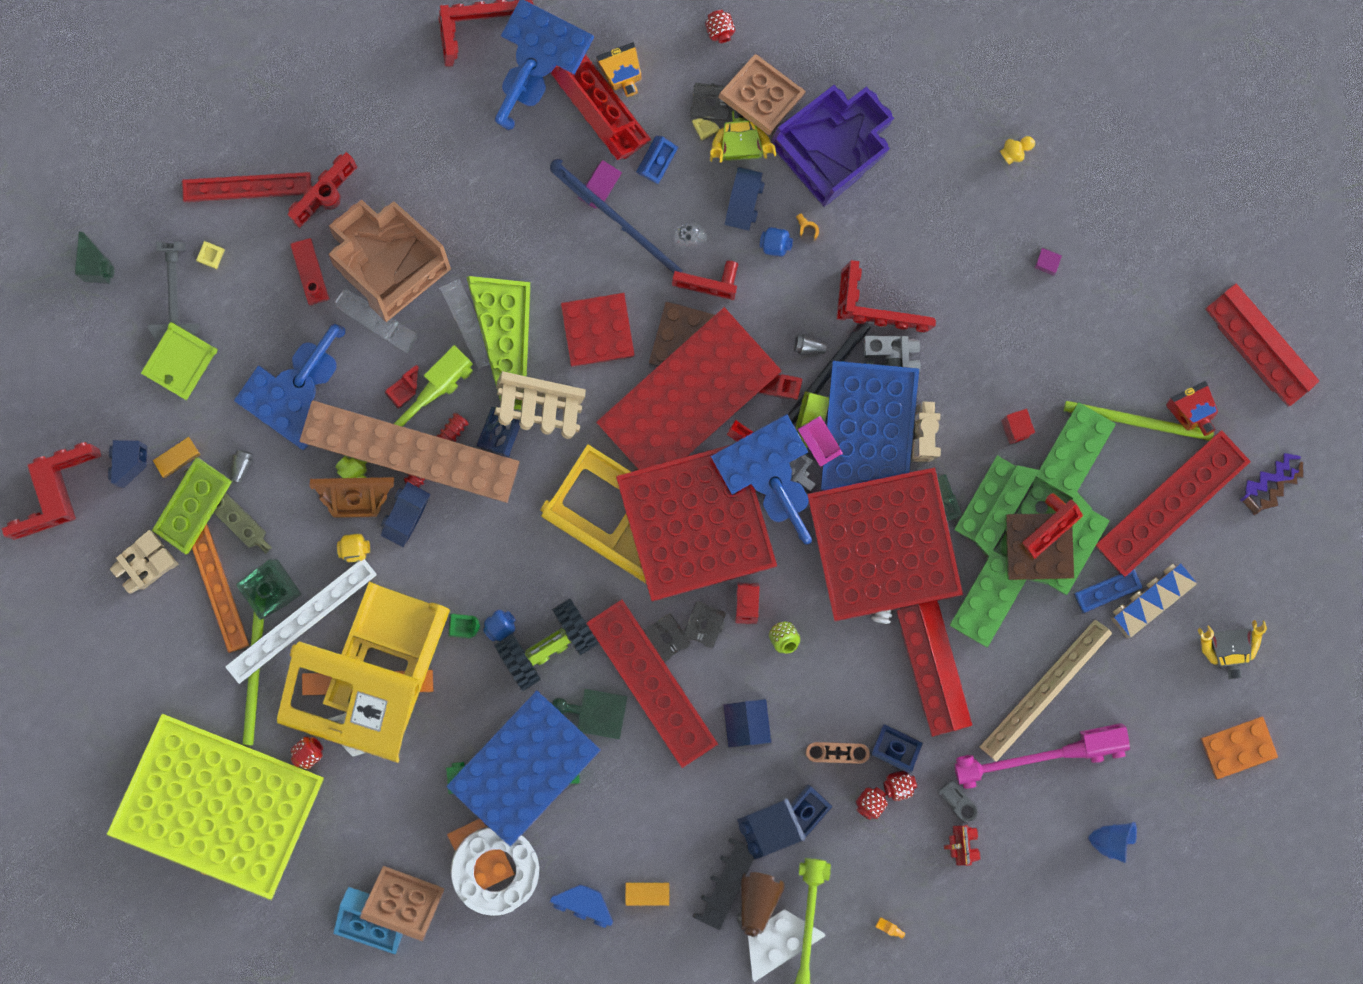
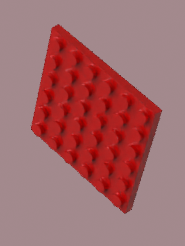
M729 445L616 476L651 602L777 567L755 488L750 484L731 494L711 458V455Z
M935 467L807 494L834 622L963 595Z

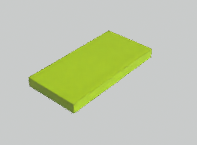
M195 458L152 531L184 554H188L232 481L200 458Z

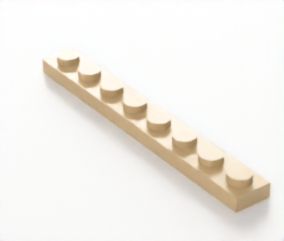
M1094 620L983 742L980 749L997 762L1112 635V632L1103 624Z

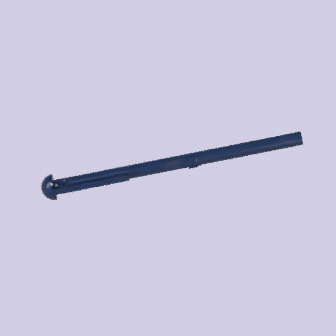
M555 159L551 162L550 171L552 174L559 178L588 205L592 202L609 218L620 224L622 231L628 233L672 273L683 271L562 166L563 160Z

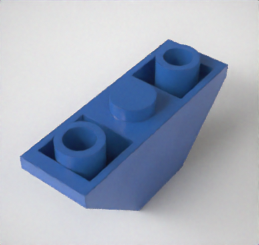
M580 884L551 897L550 902L554 903L553 908L563 912L566 909L574 911V916L583 920L586 917L594 919V924L606 928L607 925L611 926L613 923L601 892Z

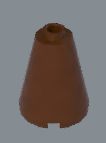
M750 872V875L747 877L746 873L743 874L741 879V929L745 931L746 935L757 937L758 934L764 932L784 891L785 884L783 881L780 880L777 883L774 881L773 876L764 873Z

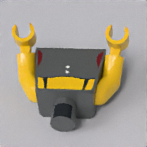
M1253 620V631L1249 628L1213 632L1208 625L1207 632L1203 633V630L1198 628V633L1201 636L1202 653L1216 668L1227 667L1228 679L1241 678L1240 665L1250 664L1251 660L1255 658L1263 633L1267 630L1264 620L1260 627H1257L1256 620Z

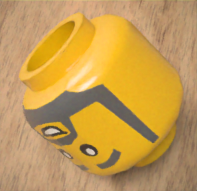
M362 534L343 535L341 540L337 542L338 556L347 563L363 561L367 553H370V542L365 540Z

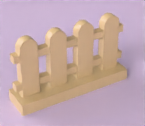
M502 371L496 389H498L497 395L501 396L500 408L496 407L495 415H499L498 420L500 424L506 426L511 423L513 418L519 419L520 427L524 430H529L533 423L541 424V432L546 435L551 434L554 427L561 429V434L566 439H571L575 432H579L580 425L576 424L577 412L581 413L582 411L581 403L585 398V389ZM515 399L522 400L521 412L513 411ZM536 403L543 405L542 417L535 416ZM557 408L564 409L562 421L555 420Z

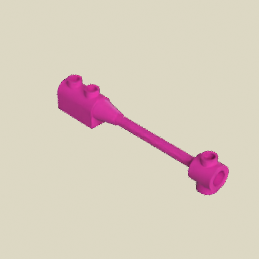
M1119 723L1080 731V741L1066 745L1061 749L983 765L974 759L973 755L960 756L956 758L957 763L954 764L958 785L963 784L964 789H969L977 786L976 781L981 780L983 773L1064 757L1091 758L1092 763L1104 761V755L1112 754V758H1121L1125 756V751L1130 750L1127 727Z

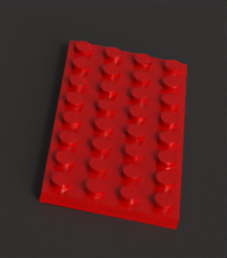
M723 307L596 423L639 470L684 458L692 453L781 373L782 370L730 312Z

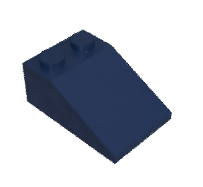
M788 799L737 819L739 830L744 835L748 844V851L754 860L806 840Z

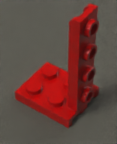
M496 0L490 4L475 2L470 6L454 4L450 8L449 5H440L438 19L445 67L454 66V59H458V42L453 40L455 38L454 32H456L455 21L511 16L519 0L510 2ZM525 0L533 4V0Z
M851 260L841 269L837 320L853 319V322L861 324L868 321L882 327L889 324L895 325L896 329L902 330L910 327L916 328L917 332L923 333L936 326V320L933 317L855 306L860 295V290L857 289V282L860 281L862 269L859 268L860 261Z

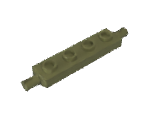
M190 466L186 468L187 470L184 471L185 474L189 470ZM225 493L214 513L249 548L257 545L265 554L268 553L272 547L263 539L266 531Z

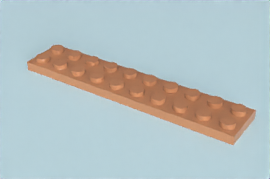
M313 400L299 441L300 443L504 503H508L520 461Z

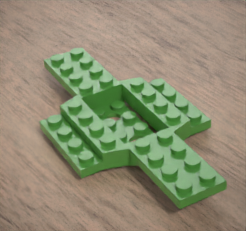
M1078 402L1039 470L1019 465L1015 466L998 455L996 456L954 531L973 541L987 557V560L950 623V627L988 648L1026 580H1008L1006 533L998 547L994 548L1006 529V514H1014L1032 482L1033 486L1017 514H1040L1035 509L1036 503L1039 501L1045 502L1047 496L1052 493L1065 503L1073 500L1083 514V517L1072 525L1074 579L1028 580L1047 584L1062 594L1068 595L1110 521L1094 512L1077 491L1116 423ZM1047 505L1048 509L1043 514L1056 512Z

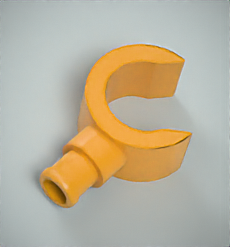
M802 213L798 214L796 218L801 226L800 237H802L803 230L806 227H812L815 230V241L819 235L818 226L814 222H808Z
M882 917L879 918L875 927L891 936L904 938L905 932L897 928L898 926Z

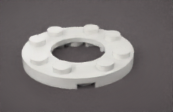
M489 827L477 830L466 837L458 846L451 863V879L460 899L469 908L486 915H502L514 911V909L530 898L536 888L539 877V863L531 844L521 836L509 847ZM500 849L513 857L516 864V874L513 882L507 888L490 892L482 889L476 883L474 865L484 852Z

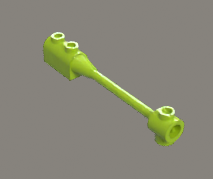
M453 345L424 375L429 383L417 397V400L394 424L403 427L423 406H426L446 392L449 395L452 394L458 387L456 384L458 379L462 377L465 380L471 375L473 370L470 367L473 363ZM345 456L335 466L338 470L337 473L342 478H367L364 475L367 472V462Z
M805 858L804 863L800 862L799 876H803V881L809 886L801 964L794 984H810L809 962L817 886L830 879L831 863H826V860Z

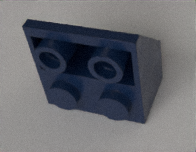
M113 440V446L109 447V458L112 459V467L108 468V480H111V484L119 488H125L147 467V445L140 441Z

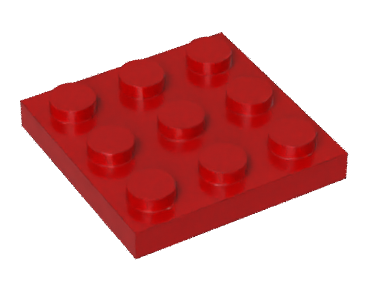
M624 293L561 303L571 367L635 357Z

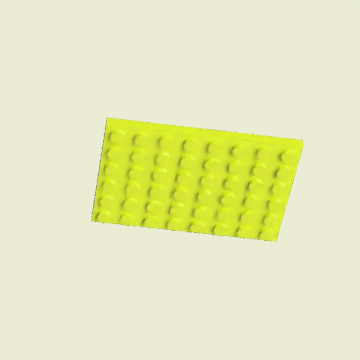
M162 714L107 835L272 900L324 777Z

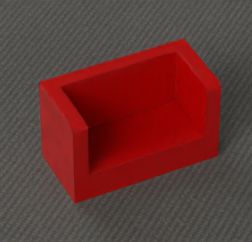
M1027 408L1008 414L1001 420L1009 445L1026 440L1035 433Z

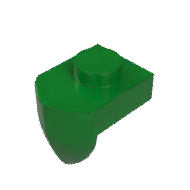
M449 615V637L471 639L480 630V622L475 616Z

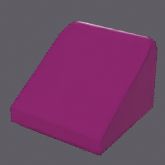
M1042 248L1034 268L1054 276L1062 256Z

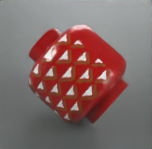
M723 10L710 13L705 21L709 38L712 41H719L720 44L730 41L731 36L736 31L731 15Z
M303 737L290 750L291 761L298 768L310 769L323 757V746L315 737Z
M903 770L889 774L886 777V781H883L887 798H891L895 802L911 798L914 795V789L917 788L914 775L910 776L908 772Z
M875 787V789L865 788L856 800V806L858 807L856 811L868 820H871V818L878 819L888 806V802L884 798L886 793L878 787Z

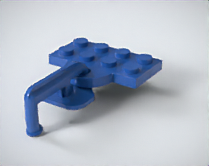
M519 0L501 34L502 38L518 45L516 51L518 67L510 69L503 81L502 89L507 96L495 116V122L507 130L513 129L515 125L514 120L508 116L516 101L527 106L536 105L546 89L543 76L551 73L556 66L575 75L594 39L592 34L525 0Z
M332 324L317 346L309 342L302 344L292 358L294 369L283 371L277 377L263 367L257 366L234 401L300 449L306 450L308 445L299 441L311 402L315 397V385L327 383L337 368L335 359L327 354L326 350L335 337L341 338L345 335V328L341 325Z
M787 414L711 455L731 494L752 484L757 491L765 494L763 506L769 517L776 522H782L790 518L799 539L804 544L808 545L811 543V533L806 529L798 514L807 507L809 499L800 483L790 481L792 470L789 464L808 453Z

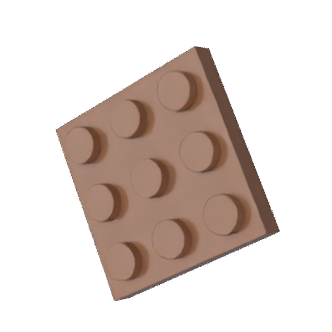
M755 54L720 92L718 98L766 134L770 135L802 99L806 91Z
M383 866L360 918L423 941L445 888Z

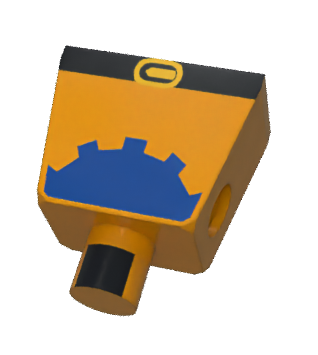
M634 42L596 56L597 64L613 90L623 87L626 97H631L638 93L635 82L641 80V71Z

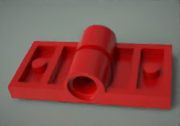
M347 152L344 155L340 154L333 161L334 165L328 171L325 170L318 177L319 181L314 186L311 185L303 193L304 197L299 202L296 201L290 206L287 215L299 229L321 206L328 210H333L339 206L341 196L337 189L358 167L353 157Z

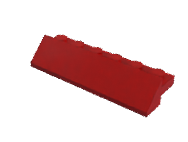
M586 54L575 75L558 66L553 69L551 75L617 160L627 159L650 142L651 138Z
M1237 283L1205 308L1218 324L1217 328L1272 392L1275 391L1288 407L1298 401L1319 382V379Z
M938 600L897 610L901 633L931 737L973 726Z

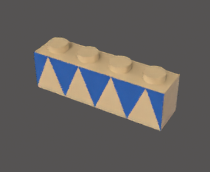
M1181 563L1176 566L1174 564L1168 566L1163 571L1164 576L1160 579L1157 577L1146 584L1148 589L1143 593L1139 590L1130 597L1131 602L1128 605L1124 606V604H1121L1113 611L1115 615L1110 619L1127 639L1135 635L1198 584Z

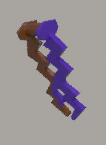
M1283 453V463L1275 461V474L1260 471L1259 483L1247 480L1245 495L1239 500L1253 512L1254 516L1261 510L1278 506L1277 497L1284 496V483L1297 485V477L1303 478L1302 461L1299 462L1298 470L1293 468L1290 470L1289 460H1299L1301 456ZM1283 470H1290V477L1284 476ZM1267 481L1276 482L1277 490L1270 488L1269 501L1260 499V507L1249 496H1258L1257 490L1267 492Z

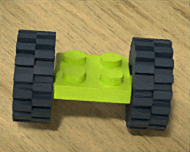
M571 598L552 609L563 629L560 628L526 649L525 652L513 634L494 645L522 691L541 681L534 665L545 663L549 660L548 656L555 652L557 654L563 652L568 648L567 644L572 642L580 656L599 645Z

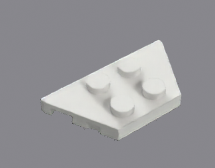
M784 909L769 919L762 934H758L757 937L748 936L754 982L802 951L805 921ZM813 927L811 945L825 936L822 931Z

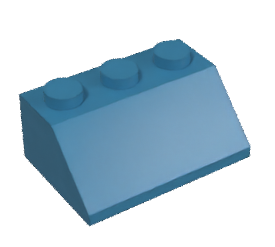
M348 887L339 907L334 934L396 955L403 934L361 919V913L370 894Z

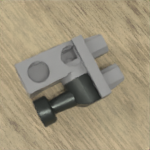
M865 336L863 338V358L885 357L886 363L876 365L919 368L920 373V360L909 361V353L920 352L919 340L908 339V336ZM865 360L864 363H865V364H874V361H873V360Z

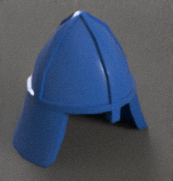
M1135 822L1103 826L1094 830L1088 836V840L1100 854L1107 856L1109 859L1113 858L1126 863L1127 844L1136 843L1137 827Z

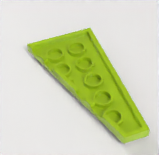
M473 276L466 277L496 386L502 371L527 377L530 282ZM515 399L514 410H521L522 400Z

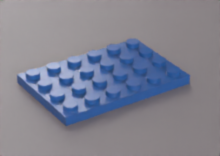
M843 361L832 362L827 427L843 453L823 465L821 490H829L909 473L919 368Z
M536 691L446 787L511 847L601 750L543 695Z

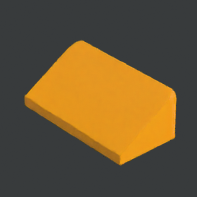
M187 437L154 459L153 462L161 476L167 478L201 454L190 437Z
M626 883L625 905L668 906L669 883Z

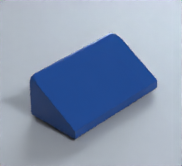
M655 136L636 173L659 184L679 147L663 136Z

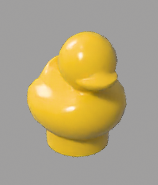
M1030 136L1023 137L1020 142L1007 139L1000 153L1009 165L1013 162H1021L1025 157L1024 151L1032 150L1035 141Z

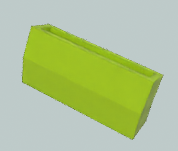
M805 391L795 429L805 447L809 448L798 428L819 415L825 422L829 407V397Z

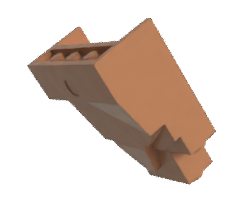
M360 200L329 225L333 237L340 243L329 253L333 266L367 298L369 306L385 322L389 321L451 270L444 246L394 201L377 214L363 200Z

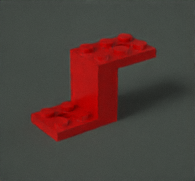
M87 442L76 444L74 446L75 449L69 451L62 449L54 452V456L49 458L41 456L33 459V463L27 466L43 514L41 515L38 512L27 516V520L20 522L17 519L8 522L6 527L1 528L4 537L16 540L75 520L76 517L61 470L102 457L99 448L87 444Z

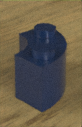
M738 167L724 225L749 231L751 223H756L758 211L754 209L758 194H763L765 182L761 181L763 173Z
M407 482L403 489L399 488L394 497L396 503L390 515L386 514L380 526L383 527L381 536L404 548L422 516L430 493Z

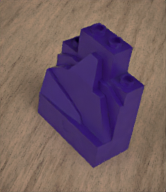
M833 85L779 126L771 139V143L774 144L776 153L821 205L825 207L858 181L879 160L885 157L890 148L886 140L878 134L890 126L894 117L890 109L884 107L878 100L876 93L870 91L867 86L847 100L845 93Z

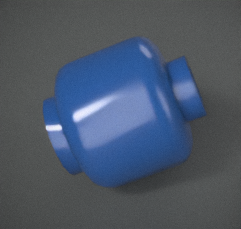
M769 227L766 232L763 231L761 234L760 248H763L764 253L767 255L783 257L787 250L790 251L792 248L793 239L789 238V232L785 229Z
M496 610L485 619L483 631L491 641L500 642L515 632L514 622L516 619L509 611L505 613L502 610Z

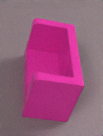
M820 415L798 428L820 467L843 453Z

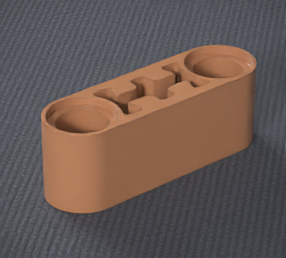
M814 742L806 747L805 755L812 762L861 764L868 760L870 752L868 747L863 744ZM813 746L820 747L822 751L821 756L817 759L812 758L809 753ZM825 746H829L828 751H834L836 747H839L840 751H847L846 747L849 746L850 760H846L847 755H840L839 759H836L835 755H827L828 760L824 759L826 755ZM857 747L865 751V756L862 760H857L853 756V752Z

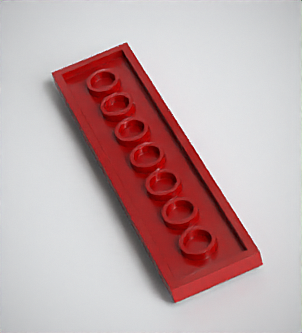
M1222 430L1219 431L1106 534L1095 547L1120 574L1126 577L1251 461Z
M623 599L586 623L682 768L718 745Z

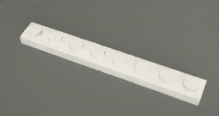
M365 559L357 562L229 663L226 668L240 684L377 576V574Z

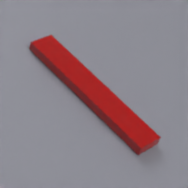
M311 173L182 180L183 201L194 202L303 195L305 190L311 186Z

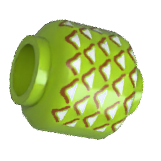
M778 622L769 632V639L775 650L779 653H792L800 644V635L791 622Z

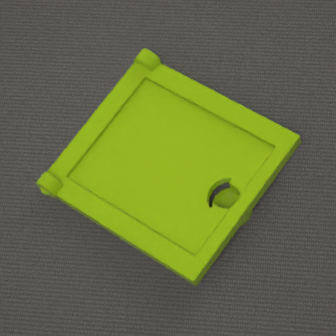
M170 322L167 331L141 374L183 399L188 400L212 358L217 354L218 349Z

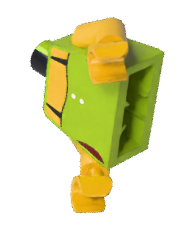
M736 110L732 111L733 122H726L724 128L718 130L710 151L711 162L714 157L719 158L720 162L762 158V155L767 159L768 153H773L774 157L776 156L775 146L771 143L769 136L752 122L745 121V117Z

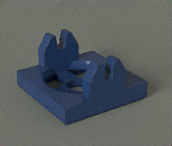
M491 407L476 446L509 458L520 429V420L513 418L508 430L505 425L497 422L499 415H495L496 407ZM501 425V432L496 436V428ZM506 436L505 442L497 446L498 440Z

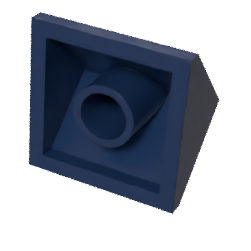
M766 699L723 704L728 748L772 743Z
M883 724L870 751V755L911 774L923 743Z
M809 784L790 803L805 838L833 807Z

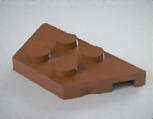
M394 477L310 479L309 485L311 489L317 491L320 495V501L328 507V511L334 518L377 517L381 510V505L387 499L389 490L394 486Z

